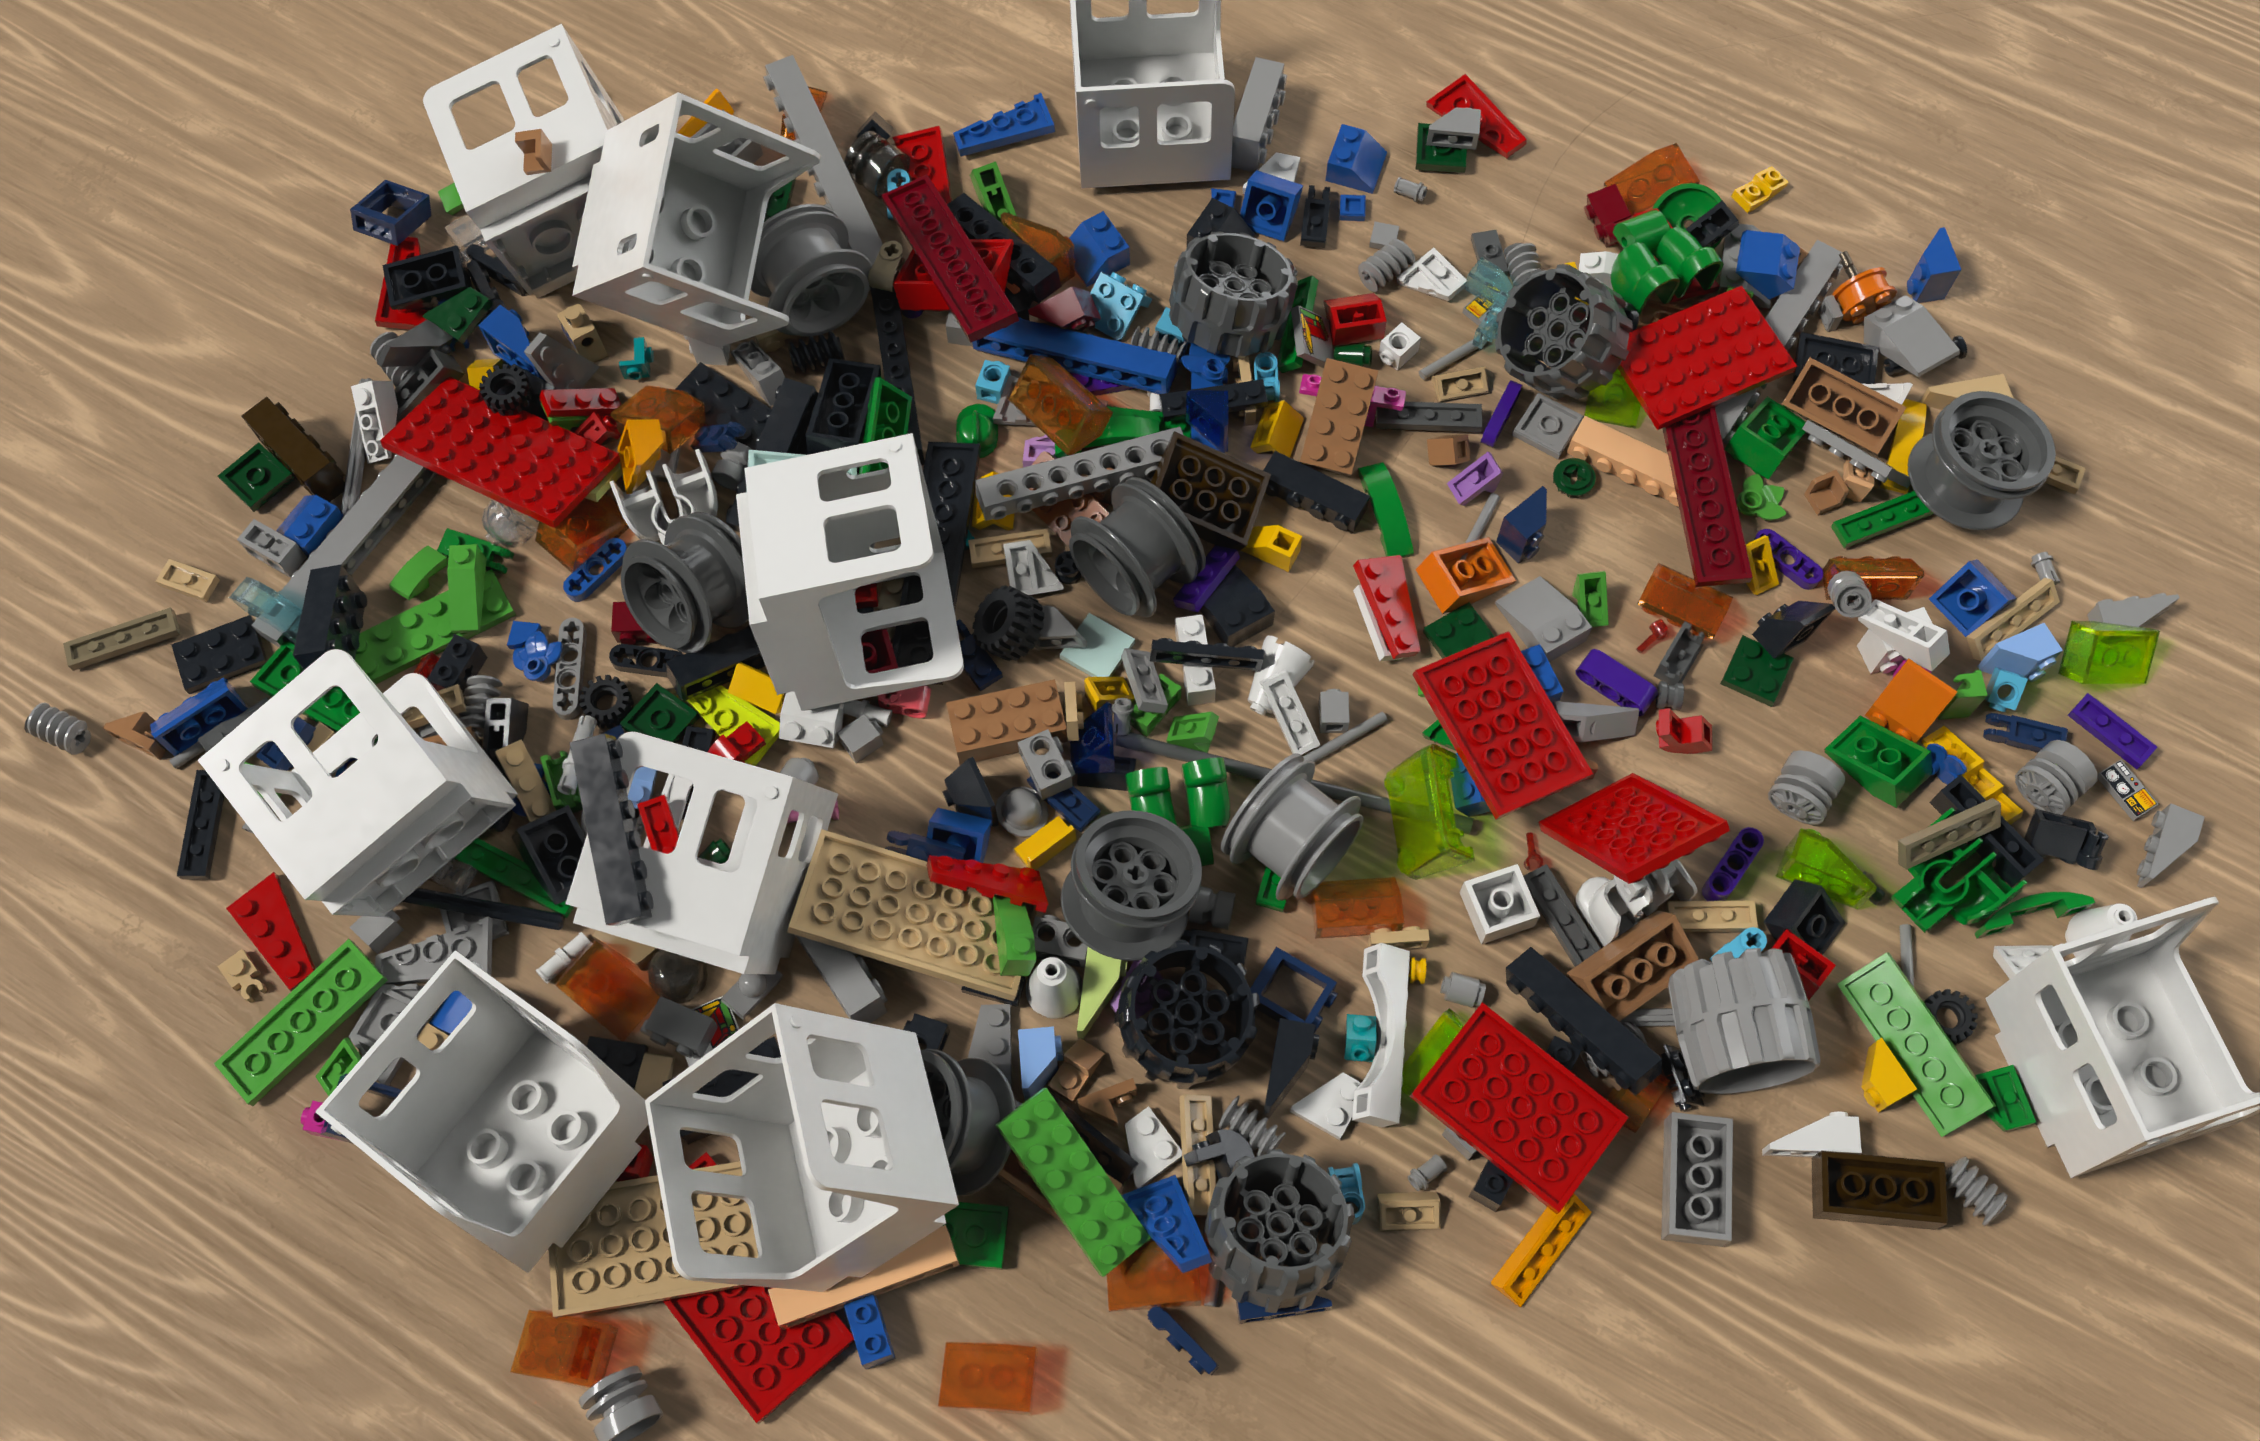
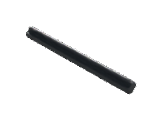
M417 888L402 901L554 930H561L565 921V917L561 913Z

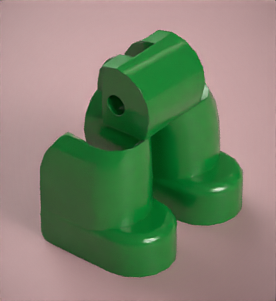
M1651 210L1617 223L1613 230V234L1623 247V250L1619 253L1612 266L1611 284L1613 290L1620 294L1625 302L1632 304L1639 315L1654 291L1662 303L1667 304L1674 294L1677 298H1682L1694 278L1697 279L1704 290L1710 289L1724 265L1712 247H1702L1695 237L1681 227L1670 228L1665 216L1658 210ZM1654 256H1655V257L1658 259V261L1661 263L1660 265L1658 264V262L1656 261V259L1654 258Z
M1220 757L1183 764L1181 768L1189 808L1190 825L1180 826L1179 828L1194 843L1200 856L1201 866L1214 864L1208 827L1222 826V828H1226L1230 819V798L1226 781L1227 773L1224 758ZM1154 767L1127 773L1125 777L1131 810L1158 815L1178 826L1173 808L1168 768Z
M1953 807L1950 808L1930 826L1952 817L1956 810ZM1979 838L1971 845L1964 843L1909 868L1908 871L1914 878L1897 891L1891 899L1924 933H1927L1949 914L1963 925L1975 924L1989 917L2020 894L2028 882L2024 879L2014 888L2007 885L1997 875L1992 866L1997 856L1993 852L1956 885L1948 889L1943 888L1939 880L1958 863L1967 860L1979 850L1983 843V840Z

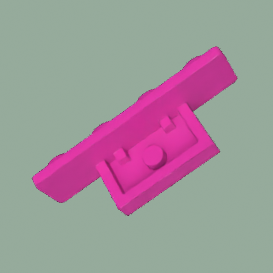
M1303 374L1299 393L1317 396L1321 377ZM1375 386L1365 426L1373 427L1377 407L1402 411L1406 391Z

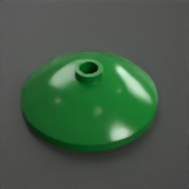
M1686 183L1677 185L1663 193L1652 209L1657 208L1673 228L1681 227L1686 229L1684 225L1687 221L1695 222L1721 202L1722 199L1707 186ZM1722 239L1714 246H1712V248L1715 249L1720 244Z

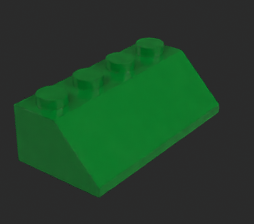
M880 377L875 378L871 389L863 443L907 434L912 397ZM885 462L860 466L859 474L888 468L889 465Z

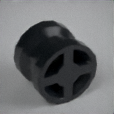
M1065 551L1060 553L1055 559V574L1061 583L1069 585L1079 581L1082 575L1071 556V552Z

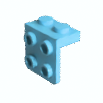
M1101 272L1090 292L1101 317V320L1095 323L1094 328L1116 340H1122L1139 307L1148 308L1152 298L1145 295L1147 290L1139 285L1133 284L1131 287L1125 284L1126 278L1115 272H1112L1111 275Z

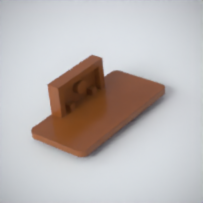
M1043 451L1032 465L1054 460L1055 458L1049 452ZM1093 492L1085 494L1078 499L1070 498L1059 501L1052 506L1044 505L1032 508V510L1069 546V540L1072 537V521L1076 517L1083 516L1100 522L1110 514L1107 510L1110 503L1104 499V492Z

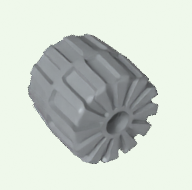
M1761 948L1746 949L1739 958H1734L1730 951L1714 955L1712 962L1700 959L1687 964L1684 969H1678L1670 976L1668 987L1676 1034L1691 1084L1695 1090L1706 1094H1734L1782 1085L1807 1076L1820 1066V1054L1810 1005L1795 960L1790 953H1783L1781 949L1775 948L1761 953Z

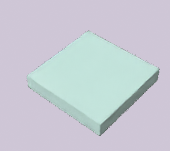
M1089 613L1077 629L1087 641V647L1064 648L1060 653V659L1091 677H1112L1122 662L1121 655L1124 648L1131 649L1135 644V638Z

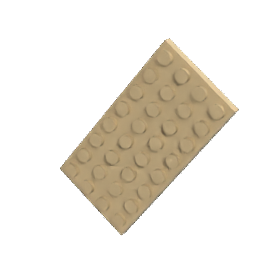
M821 829L787 930L788 933L1014 1001L1021 976H1000L993 898L982 896L975 888L969 887L967 891L931 882L926 861ZM1024 902L1033 928L1034 919L1038 913L1035 910L1036 905Z
M740 1161L692 1169L742 1176ZM658 1175L614 1182L564 1246L560 1248L555 1243H552L548 1248L553 1318L555 1319L748 1286L691 1281L683 1278L677 1272L672 1261ZM692 1193L691 1199L699 1243L703 1251L711 1254L758 1258L750 1208L744 1200Z

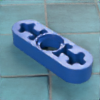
M612 538L607 540L566 578L563 589L570 600L575 602L585 600L622 566L624 553L627 549L622 539ZM615 549L617 551L620 550L621 553L617 555L616 553L612 554L611 551ZM603 557H605L607 561L609 560L610 564H607ZM600 564L604 566L603 571L598 575H591L589 573L594 565ZM584 575H586L587 579L590 581L589 583L586 579L584 580ZM576 585L578 587L581 586L582 589L578 591L576 589L573 590L572 587Z

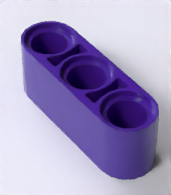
M1597 649L1590 650L1575 670L1577 677L1617 705L1639 708L1638 716L1644 715L1658 695V690L1654 685Z
M1747 827L1739 832L1703 885L1702 895L1706 901H1725L1763 846L1764 837L1758 829ZM1742 840L1749 841L1753 848L1744 846ZM1727 862L1735 863L1738 866V870L1731 869ZM1717 883L1721 885L1724 892L1716 891L1712 884Z

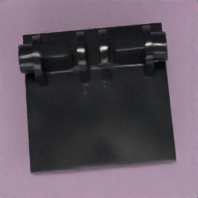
M1663 1045L1665 1053L1661 1054L1662 1068L1666 1076L1670 1075L1666 1077V1080H1676V1083L1670 1085L1669 1089H1679L1671 1092L1675 1106L1679 1107L1681 1112L1692 1109L1691 1105L1705 1106L1702 1099L1705 1097V1093H1701L1693 1088L1681 1049L1670 1045Z

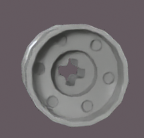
M2061 740L2050 741L2037 753L2034 759L2029 760L2015 775V783L2019 792L2036 809L2060 815L2065 813L2077 801L2078 797H2082L2097 782V771L2087 755L2076 746Z
M1793 751L1781 769L1782 775L1776 778L1774 785L1768 792V799L1781 813L1794 820L1812 825L1820 824L1827 816V811L1832 806V800L1837 797L1844 785L1845 775L1839 767L1821 755L1809 751Z
M638 1366L628 1367L606 1376L579 1398L578 1402L581 1408L584 1410L589 1409L585 1415L587 1420L592 1421L604 1418L593 1430L598 1441H629L645 1432L662 1418L663 1412L653 1395L638 1398L648 1387L646 1380H639L642 1372Z

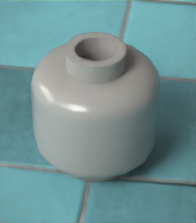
M791 758L780 771L781 774L795 777L813 785L817 783L819 778L814 763L807 758Z

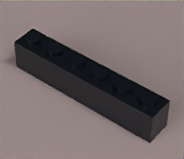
M784 378L782 385L776 390V400L773 408L766 415L764 430L757 437L755 450L798 453L818 396L814 386ZM745 476L743 481L739 482L736 494L746 492ZM735 498L733 505H730L727 510L726 523L733 530L740 532L737 499Z
M605 733L569 742L606 925L619 926L651 918V909H653L654 903L651 893L646 889L647 868L644 861L640 859L638 848H641V839L633 825L632 818L635 817V809L632 801L628 800L626 788L629 787V779L625 770H622L620 758L623 757L622 746L615 736Z
M1530 947L1506 967V984L1514 994H1520L1524 997L1533 1011L1536 1013L1541 1012L1548 1018L1549 1023L1556 1031L1564 1032L1578 1050H1584L1588 1053L1597 1067L1601 1070L1606 1069L1612 1074L1621 1088L1629 1089L1633 1094L1637 1095L1662 1073V1058L1535 949Z

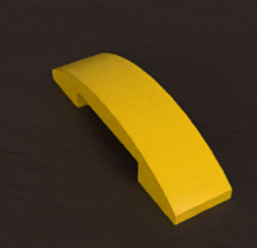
M1905 399L1902 405L1906 409L1895 426L1886 464L1909 476L1908 458L1914 445L1923 437L1926 421V404ZM1889 479L1885 483L1881 481L1880 488L1907 494L1909 487L1906 488Z

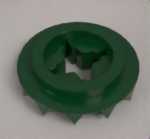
M1568 458L1561 461L1553 472V483L1558 487V492L1566 493L1567 497L1574 495L1579 498L1585 493L1589 494L1596 481V475L1591 465L1578 458ZM1577 471V481L1572 485L1569 477Z

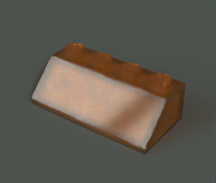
M1029 355L1008 399L1069 456L1100 437L1113 414L1108 407L1053 358L1038 355Z

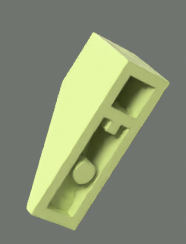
M1089 947L1087 948L1077 1026L1078 1038L1084 1039L1120 986V977L1126 976L1127 960L1107 957Z

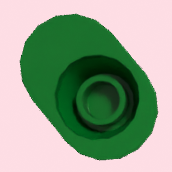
M973 404L964 408L958 415L956 441L957 443L980 444L981 459L990 455L997 447L998 424H993L995 411L991 407L984 404Z

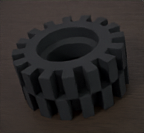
M503 364V369H500L498 365L494 366L496 370L494 372L489 369L486 372L488 377L482 376L481 380L483 383H480L479 387L487 407L491 408L493 413L499 412L500 415L505 416V411H507L510 416L514 415L513 410L516 409L519 413L522 411L520 406L523 405L526 408L529 405L527 400L531 401L532 388L523 370L517 369L515 365L509 368L508 364ZM505 385L516 386L515 389L507 395L496 394L497 391Z
M605 675V680L601 676H597L596 683H593L592 680L588 681L587 683L590 687L584 686L582 688L584 695L580 694L579 697L581 701L579 704L584 714L595 718L599 728H604V725H606L608 729L613 728L612 723H616L619 726L620 719H624L627 716V712L630 713L633 709L631 705H634V700L626 684L616 676L612 679L610 675ZM614 694L617 697L616 704L610 709L600 710L597 708V701L601 696Z
M1945 989L1943 992L1939 990L1929 996L1924 1003L1953 1045L1959 1044L1973 1033L1972 1030L1977 1027V1023L1974 1021L1978 1018V1014L1972 1013L1975 1006L1974 1004L1968 1006L1966 1002L1969 998L1966 995L1960 998L1961 992L1954 991L1951 994V989ZM1948 1008L1952 1010L1958 1020L1956 1027L1946 1028L1941 1025L1937 1019L1938 1009Z

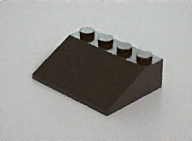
M1174 431L1151 483L1163 491L1180 508L1199 538L1218 546L1236 549L1239 552L1248 544L1271 474Z

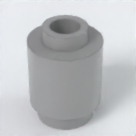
M1451 972L1449 977L1444 976L1440 993L1445 994L1444 1000L1472 1008L1473 1005L1479 1006L1482 1003L1486 984L1480 983L1479 979Z

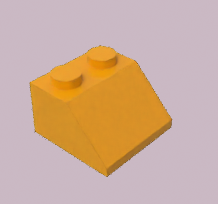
M659 419L626 421L617 448L626 494H632L647 478L646 470L653 472L656 462L660 460L661 448L666 444V434L664 430H661Z

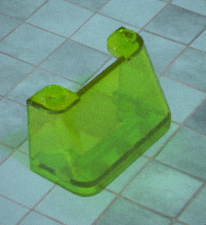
M1436 744L1425 746L1388 771L1384 780V785L1389 795L1397 845V866L1401 873L1415 880L1475 861L1473 847H1465L1461 842L1460 838L1464 837V831L1456 828L1448 779L1454 778V774L1450 770L1459 768L1457 754Z

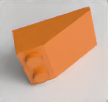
M1489 537L1433 551L1415 569L1442 614L1454 611L1468 602L1472 604L1516 582ZM1468 553L1465 560H1460L1462 555Z
M1908 658L1864 716L1869 718L1870 721L1917 743L1956 695L1957 691Z

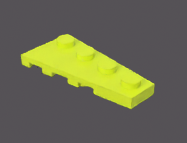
M722 685L686 700L706 723L715 730L719 737L721 735L727 737L746 721L749 722L765 740L766 745L745 761L746 764L756 766L779 737L780 722L747 701L728 693V689Z

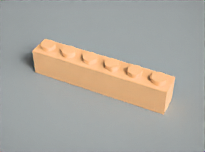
M1584 416L1571 439L1567 450L1568 454L1596 466L1602 472L1611 473L1628 484L1641 487L1651 495H1658L1679 507L1667 453Z
M944 1225L862 1278L848 1276L824 1292L772 1288L768 1291L778 1326L785 1330L842 1309L847 1303L872 1294L877 1296L954 1268L960 1264L946 1225Z

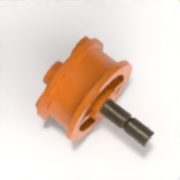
M1844 251L1839 256L1849 280L1841 284L1832 295H1834L1837 303L1840 304L1843 310V320L1853 321L1854 324H1858L1864 321V317L1890 304L1891 300L1896 296L1897 290L1894 286H1889L1887 283L1885 268H1873L1859 274L1848 252Z

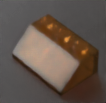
M1838 556L1829 559L1823 568L1826 600H1831L1827 588L1829 581L1834 575L1843 571H1852L1860 575L1871 593L1872 600H1907L1925 576L1924 570L1912 559H1901L1899 556H1892L1886 559H1874L1871 556L1847 559L1844 556Z
M1658 563L1637 604L1642 606V610L1651 615L1659 614L1666 617L1667 621L1674 626L1682 627L1686 621L1692 625V633L1696 636L1703 632L1705 635L1704 639H1707V637L1714 639L1733 597L1711 586L1696 587L1693 578Z
M1395 877L1324 881L1311 892L1315 939L1365 936L1374 933L1375 930L1380 928H1390L1392 931H1402L1405 922L1402 897Z

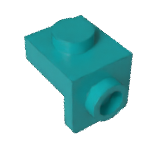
M644 337L634 338V360L619 362V368L624 379L639 380L650 377V363L654 362L652 347L647 346Z
M1347 1014L1344 1059L1373 1062L1376 1048V1016Z

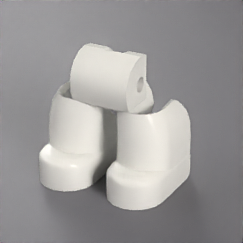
M699 449L695 450L700 466L692 471L674 474L666 463L662 465L673 495L676 498L680 516L694 512H704L715 517L717 516L719 506L717 493L707 461ZM646 470L650 485L641 490L634 491L632 494H626L614 480L610 481L621 514L632 532L640 540H661V543L664 545L666 530L673 520H670L661 499L662 495L659 485L652 472Z
M1676 859L1670 862L1667 867L1657 869L1646 875L1641 881L1631 884L1626 883L1615 875L1613 880L1605 877L1590 878L1581 885L1576 895L1575 905L1588 928L1603 948L1617 937L1621 916L1626 915L1632 924L1635 925L1644 913L1646 916H1649L1662 903L1668 900L1674 892L1680 901H1691L1698 891L1681 862Z

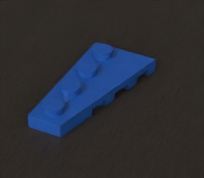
M1042 93L1034 95V100L1028 103L1021 101L1015 104V109L1006 113L999 111L993 114L992 119L984 122L980 120L954 132V140L960 156L1054 133L1055 126Z
M1176 1175L1121 1195L1148 1235L1182 1273L1212 1262L1208 1248Z

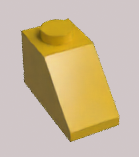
M1880 1038L1868 1047L1861 1087L1864 1090V1097L1868 1104L1875 1107L1879 1113L1909 1096L1917 1088L1883 1038Z

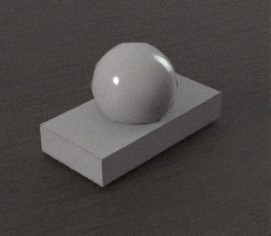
M777 970L776 974H741L739 980L721 998V1002L740 1018L744 1019L783 979V975Z

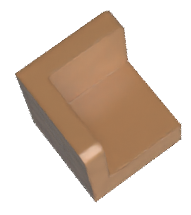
M542 129L515 132V143L524 153L523 171L525 174L532 175L551 172L552 143Z
M1468 434L1445 435L1427 439L1430 465H1456L1471 461Z
M1833 470L1814 478L1804 495L1817 516L1840 507L1847 497L1849 489L1837 470Z

